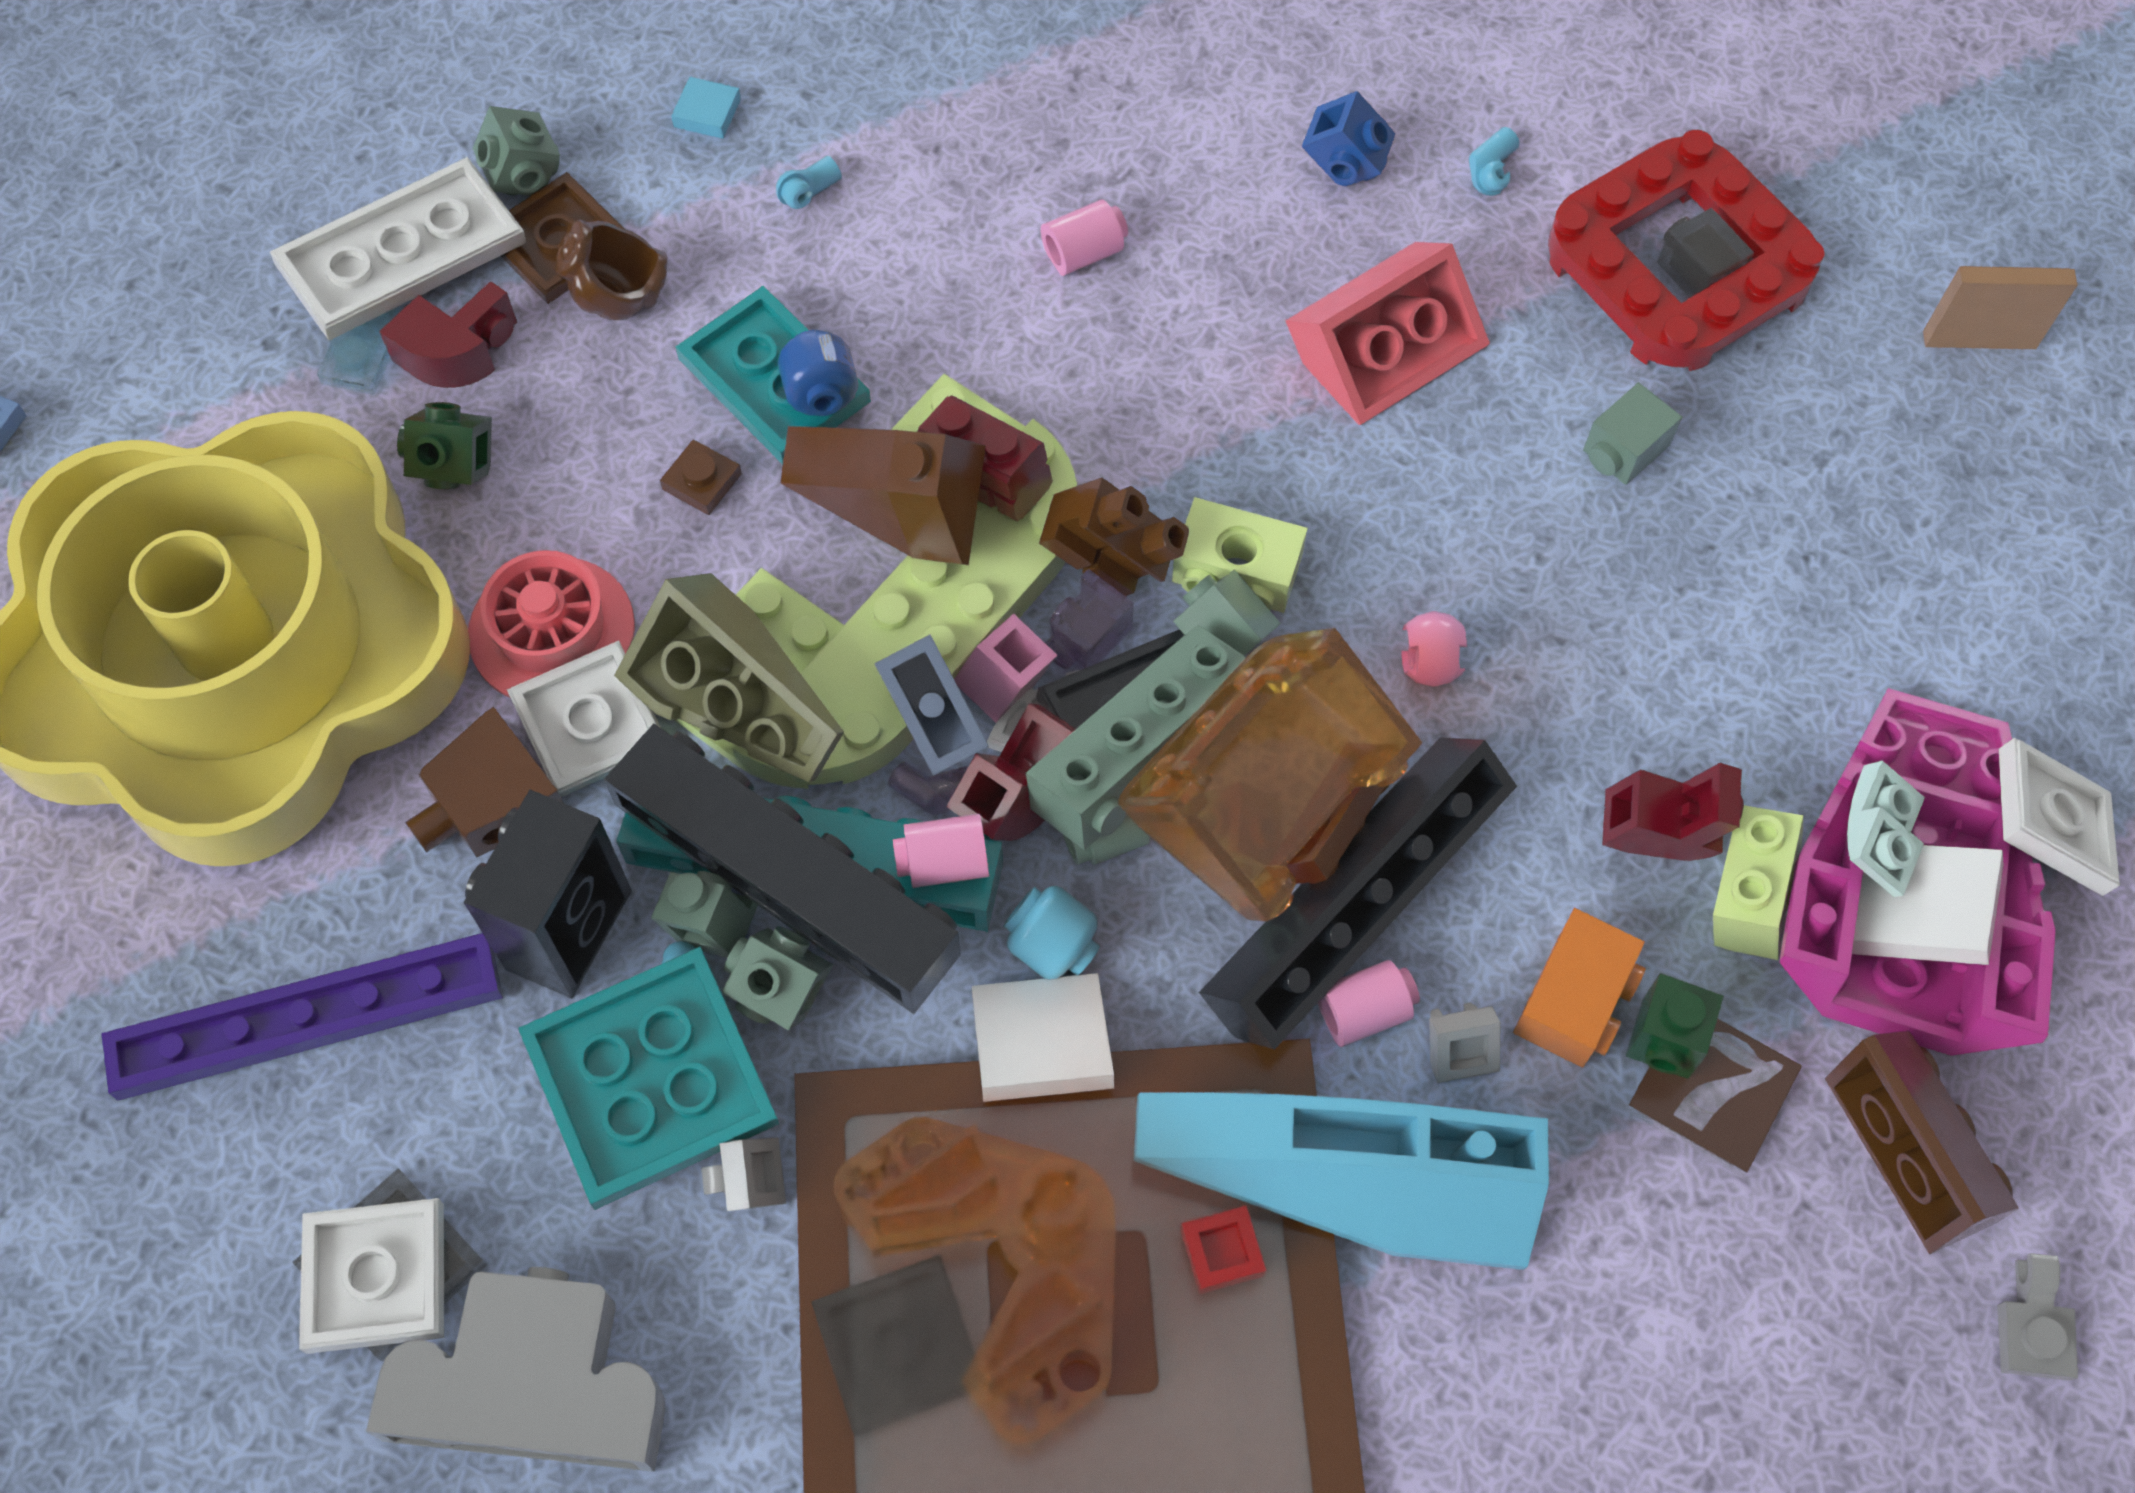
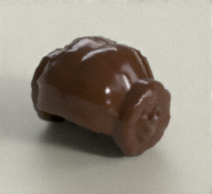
M575 220L567 227V232L559 244L555 272L560 278L567 280L571 297L582 310L591 314H598L601 318L608 320H626L642 308L650 309L655 306L659 293L665 284L668 257L664 251L653 248L644 238L634 232L618 228L604 221L587 222Z

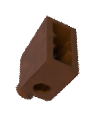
M492 707L421 769L419 777L435 803L405 823L426 853L458 832L477 858L496 848L499 842V829L503 819L512 808L520 807L530 789L562 803L563 801L557 789L497 710Z

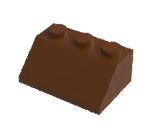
M1910 1030L1875 1034L1863 1039L1824 1078L1929 1255L1998 1223L2019 1209L2013 1199V1189L2007 1175L1997 1164L1991 1163L1976 1139V1129L1971 1117L1963 1107L1953 1102L1940 1081V1072L1934 1057L1927 1049L1918 1045Z

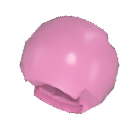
M1431 611L1414 617L1404 625L1403 630L1408 632L1409 649L1408 651L1401 652L1403 670L1408 677L1416 683L1436 687L1451 683L1464 673L1465 668H1460L1459 657L1460 647H1467L1465 627L1460 621L1450 614Z

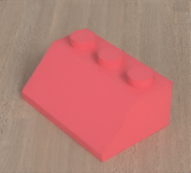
M1414 242L1285 320L1304 366L1358 425H1362L1490 344L1452 243Z

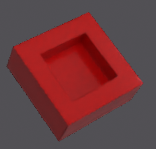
M1247 1206L1181 1223V1234L1199 1294L1265 1277L1267 1270Z

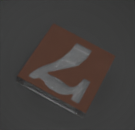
M1717 1019L1708 1053L1688 1079L1675 1074L1663 1073L1648 1066L1624 1111L1743 1178L1748 1173L1802 1065L1722 1020Z

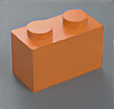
M1574 907L1512 1033L1582 1068L1594 1051L1605 1056L1621 1025L1620 1020L1611 1017L1617 1001L1621 998L1630 1002L1645 973L1646 968L1636 963L1645 941Z

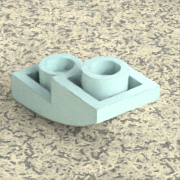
M1884 761L1864 765L1857 782L1848 820V852L1850 860L1893 897L1904 895L1924 845L1911 831L1925 797Z

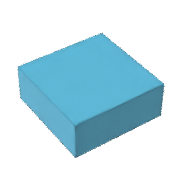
M689 77L671 115L673 126L723 139L741 100L739 88Z

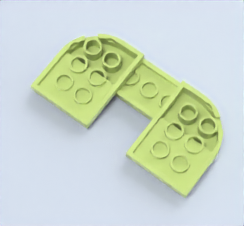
M943 374L891 430L917 432L918 427L947 396L953 395L1040 440L1045 445L1048 458L1046 464L1050 467L1053 482L1050 489L1028 514L1017 522L998 512L997 507H989L978 501L969 565L921 560L907 556L845 625L763 568H760L736 594L754 611L844 731L815 781H804L749 756L745 748L724 739L715 741L700 734V728L680 719H675L674 721L744 771L764 781L781 786L809 789L808 785L827 784L843 781V784H847L866 777L891 762L914 738L880 676L875 662L930 634L954 679L976 646L1011 615L1015 614L1020 618L1053 581L1065 564L1064 560L1040 545L1039 541L1053 495L1077 486V481L1069 457L1056 438L1044 426L1033 418L1024 426L946 374Z

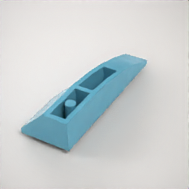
M1139 1093L1137 1096L1133 1161L1392 1256L1524 1270L1529 1264L1549 1187L1548 1119L1415 1103L1355 1098L1248 1093Z

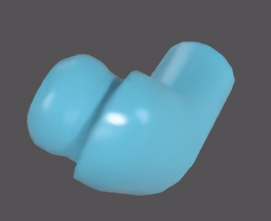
M1502 127L1469 156L1468 161L1473 186L1484 195L1495 196L1506 188L1510 182V172L1504 174L1503 166L1505 163L1502 161L1517 150L1520 144L1518 136L1510 128Z

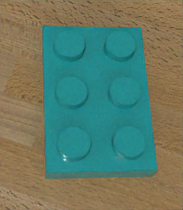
M761 286L676 345L675 348L678 359L783 465L788 426L836 428L871 402L869 388L858 379V389L854 399L845 408L834 414L810 416L796 411L788 403L781 380L778 359L782 348L796 335L808 331V329L764 286Z

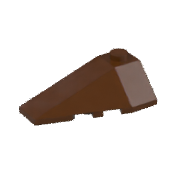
M788 426L780 484L912 558L969 565L986 445L946 434L885 429Z

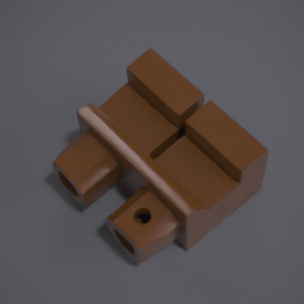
M1101 477L1053 495L1039 544L1075 569L1083 568L1082 573L1113 595L1126 597L1135 593L1138 579L1148 574L1160 582H1165L1170 560L1179 558L1184 554L1189 536V528L1175 517L1161 520L1149 511L1146 496L1134 487L1129 486L1119 490Z

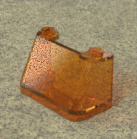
M1336 628L1280 635L1264 642L1238 665L1120 794L1118 803L1135 825L1241 916L1253 921H1268L1283 913L1293 900L1292 891L1295 888L1296 879L1286 867L1287 864L1355 787L1372 785L1385 787L1394 783L1406 772L1408 768L1407 760L1423 742Z

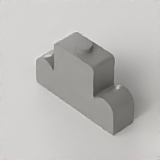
M530 1267L527 1277L477 1272L469 1281L454 1355L450 1357L436 1344L425 1340H411L395 1347L385 1358L381 1367L366 1432L382 1442L655 1472L665 1416V1397L657 1382L641 1366L630 1362H619L605 1367L616 1304L601 1285L568 1281V1273L546 1267Z

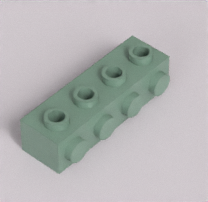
M1197 624L1026 772L1031 810L1084 851L1100 836L1112 834L1121 825L1129 810L1145 796L1151 797L1158 793L1167 782L1169 775L1187 758L1194 759L1206 749L1212 736L1229 721H1237L1247 712L1254 698L1253 662Z

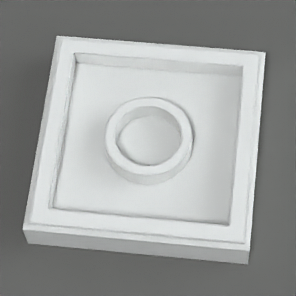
M619 640L507 689L548 779L557 789L560 797L605 778L653 723L660 727L654 712L614 676L625 655Z
M2013 738L1999 748L2004 841L2101 896L2120 886L2111 792L2016 738Z
M1923 845L1905 893L1897 897H1893L1863 871L1852 954L1989 965L2004 865L2002 850Z
M1098 973L1065 976L1052 980L1045 978L971 986L983 1102L1114 1088V1071Z
M438 1198L302 1214L299 1349L310 1354L405 1343L411 1340L444 1338V1204Z

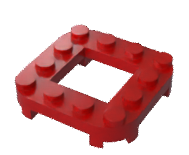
M1698 129L1687 131L1682 137H1674L1657 143L1573 192L1557 209L1548 239L1551 256L1549 263L1556 275L1561 277L1568 273L1634 342L1630 351L1634 357L1646 365L1649 361H1653L1669 367H1688L1689 371L1708 365L1714 353L1786 309L1791 313L1804 302L1825 254L1823 246L1816 241L1811 231L1731 152L1715 143L1710 134ZM1677 199L1683 204L1693 199L1753 260L1681 303L1616 235Z

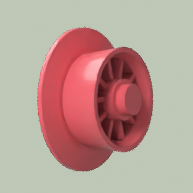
M540 550L525 553L503 564L486 583L469 622L470 655L484 680L492 688L510 698L507 689L618 640L626 654L635 633L632 605L621 584L610 573L593 563L558 551Z

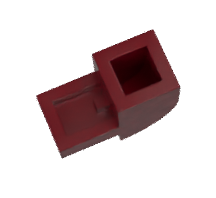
M490 281L452 317L418 295L386 324L379 333L391 360L426 384L442 388H456L476 383L495 371L488 350L491 347L503 345L510 338L517 319L508 293Z
M1029 703L1000 756L979 753L974 755L946 807L958 816L980 814L983 833L992 840L1013 841L1027 836L1045 820L1030 808L1026 772L1076 729L1041 705Z
M1720 762L1683 783L1642 769L1636 771L1605 789L1602 845L1626 853L1682 861L1706 859L1722 854L1723 835L1740 827V818L1744 808V801L1741 796L1742 769Z

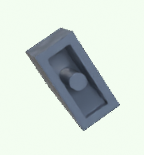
M930 634L875 662L880 676L932 775L989 747Z

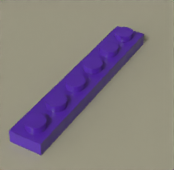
M483 933L103 1032L101 1036L108 1093L117 1101L502 999L503 994L495 953Z

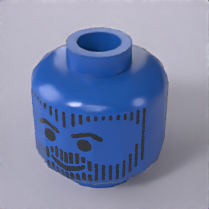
M808 330L796 335L782 348L778 359L779 371L786 400L796 411L810 416H827L845 408L854 399L858 389L857 374L850 348L840 336L822 330Z

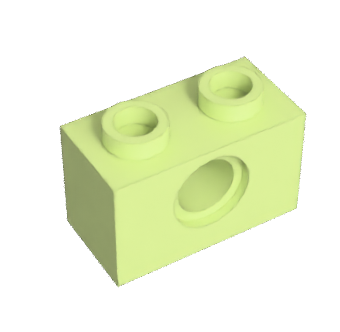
M1194 497L1185 523L1189 528V536L1184 554L1174 559L1172 582L1181 584L1183 589L1189 592L1209 574L1218 582L1235 570L1269 610L1284 613L1302 559L1308 528ZM1241 558L1248 563L1237 565L1227 561V559Z
M1744 805L1740 818V827L1732 831L1713 912L1714 946L1738 953L1774 960L1779 959L1795 861L1802 850L1803 815Z

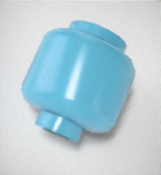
M1050 886L1042 892L1033 887L1019 902L1003 925L1004 928L1010 931L1006 943L1008 950L1040 976L1049 980L1061 977L1067 970H1070L1075 975H1079L1100 948L1092 940L1098 926L1097 916L1059 886Z

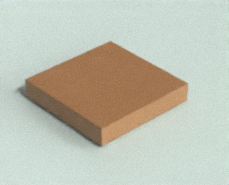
M1959 267L1923 330L1925 347L2036 350L2078 286L2075 269Z

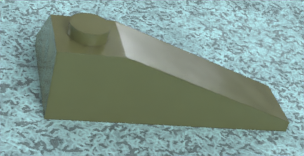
M712 573L665 579L614 674L624 686L655 714L668 720L680 719L700 728V734L715 741L724 739L745 748L749 756L807 782L817 779L844 733L843 729L754 611Z

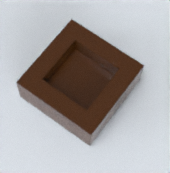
M693 439L660 479V484L665 492L710 515L742 475L740 464Z

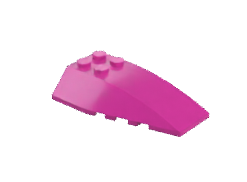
M1890 688L1887 689L1795 861L1779 963L1823 1017L1879 1034L1910 1030L1919 1046L1950 1056L2043 1043L2048 1037L2056 930L2052 913L2044 911L2040 892L2045 887L2041 864L2033 863L2032 856L2003 839L1999 748L2012 740L2008 722ZM1884 761L1925 797L1911 831L1924 845L2002 850L2004 865L1989 965L1852 954L1863 870L1850 860L1847 830L1852 799L1864 765Z

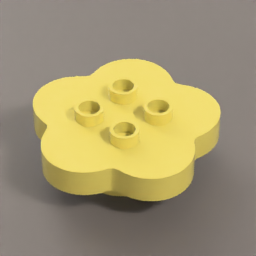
M305 411L265 414L236 424L195 448H182L149 440L115 441L87 448L62 460L42 475L20 502L10 525L7 540V557L14 591L10 601L0 610V768L18 786L45 800L68 805L120 804L152 841L172 855L189 862L209 866L244 865L263 860L292 846L309 833L326 815L335 802L352 763L362 755L402 742L428 726L451 703L467 671L470 656V639L464 616L437 564L424 550L405 538L403 508L377 452L359 431L343 421L324 414Z

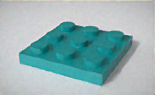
M701 947L518 1028L589 1203L594 1210L719 1153L721 1143L747 1140L779 1125L778 1118Z

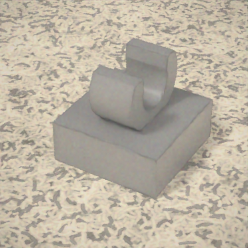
M1465 1003L1463 1012L1442 1015L1440 1009L1431 1010L1430 1063L1437 1083L1500 1071L1501 1022L1493 1006L1478 1009L1472 1003Z
M779 1137L721 1143L722 1164L701 1168L704 1195L725 1193L727 1211L786 1204Z

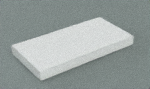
M466 157L270 251L275 266L330 341L416 298L418 295H422L525 244L526 239L524 230L470 159Z

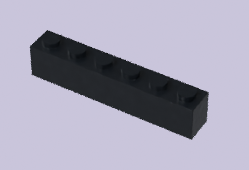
M653 723L604 778L614 805L709 872L720 876L729 886L912 1014H915L961 955L959 932L955 930L957 928L955 921L936 905L926 903L924 907H921L905 896V889L902 884L885 870L875 868L870 872L854 861L853 852L837 837L829 833H824L822 837H819L803 826L804 820L799 813L784 801L774 799L770 803L753 791L754 786L750 780L736 768L725 765L720 769L705 759L703 749L686 734L677 731L672 736Z
M1440 737L1369 812L1365 818L1366 822L1363 829L1354 836L1339 860V867L1335 873L1320 883H1302L1198 992L1236 1039L1276 1049L1515 790L1517 785L1486 740Z

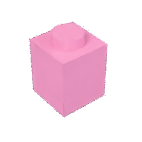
M1013 614L976 646L954 680L957 686L996 723L1028 690L1036 685L1057 657V654Z

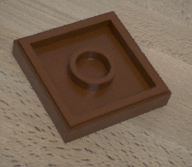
M566 172L509 210L524 230L526 243L501 255V257L549 304L569 290L567 280L560 278L555 272L559 244L567 232V227L575 220H584L587 222L604 221L618 228H625Z

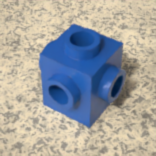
M1355 91L1316 107L1302 148L1336 184L1349 186L1363 180H1371L1382 174L1387 164V157L1396 133L1358 91Z

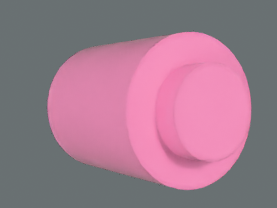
M1103 199L1041 225V238L1044 249L1061 276H1065L1122 251L1124 248V238L1128 236L1127 222L1121 210L1117 206L1111 207Z
M980 814L903 825L905 837L892 839L898 877L911 876L912 888L989 877Z
M1386 960L1340 978L1318 1002V1006L1335 1043L1339 1047H1343L1412 1020L1414 1017L1413 1005L1420 1002V996L1415 980L1409 970L1405 967L1398 969L1391 960Z

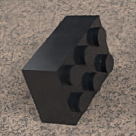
M530 789L520 807L512 808L503 819L498 834L499 842L487 863L479 864L470 875L465 889L466 899L463 903L506 971L572 999L629 898L632 889L600 818Z

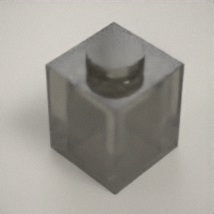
M1711 207L1692 219L1689 217L1679 219L1666 231L1663 237L1665 242L1657 263L1691 298L1750 262L1754 252Z

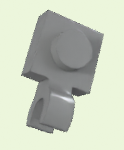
M2030 1253L2027 1255V1261L2015 1260L2017 1302L2005 1301L1997 1305L2001 1373L2068 1381L2077 1379L2075 1309L2054 1306L2060 1282L2058 1256Z

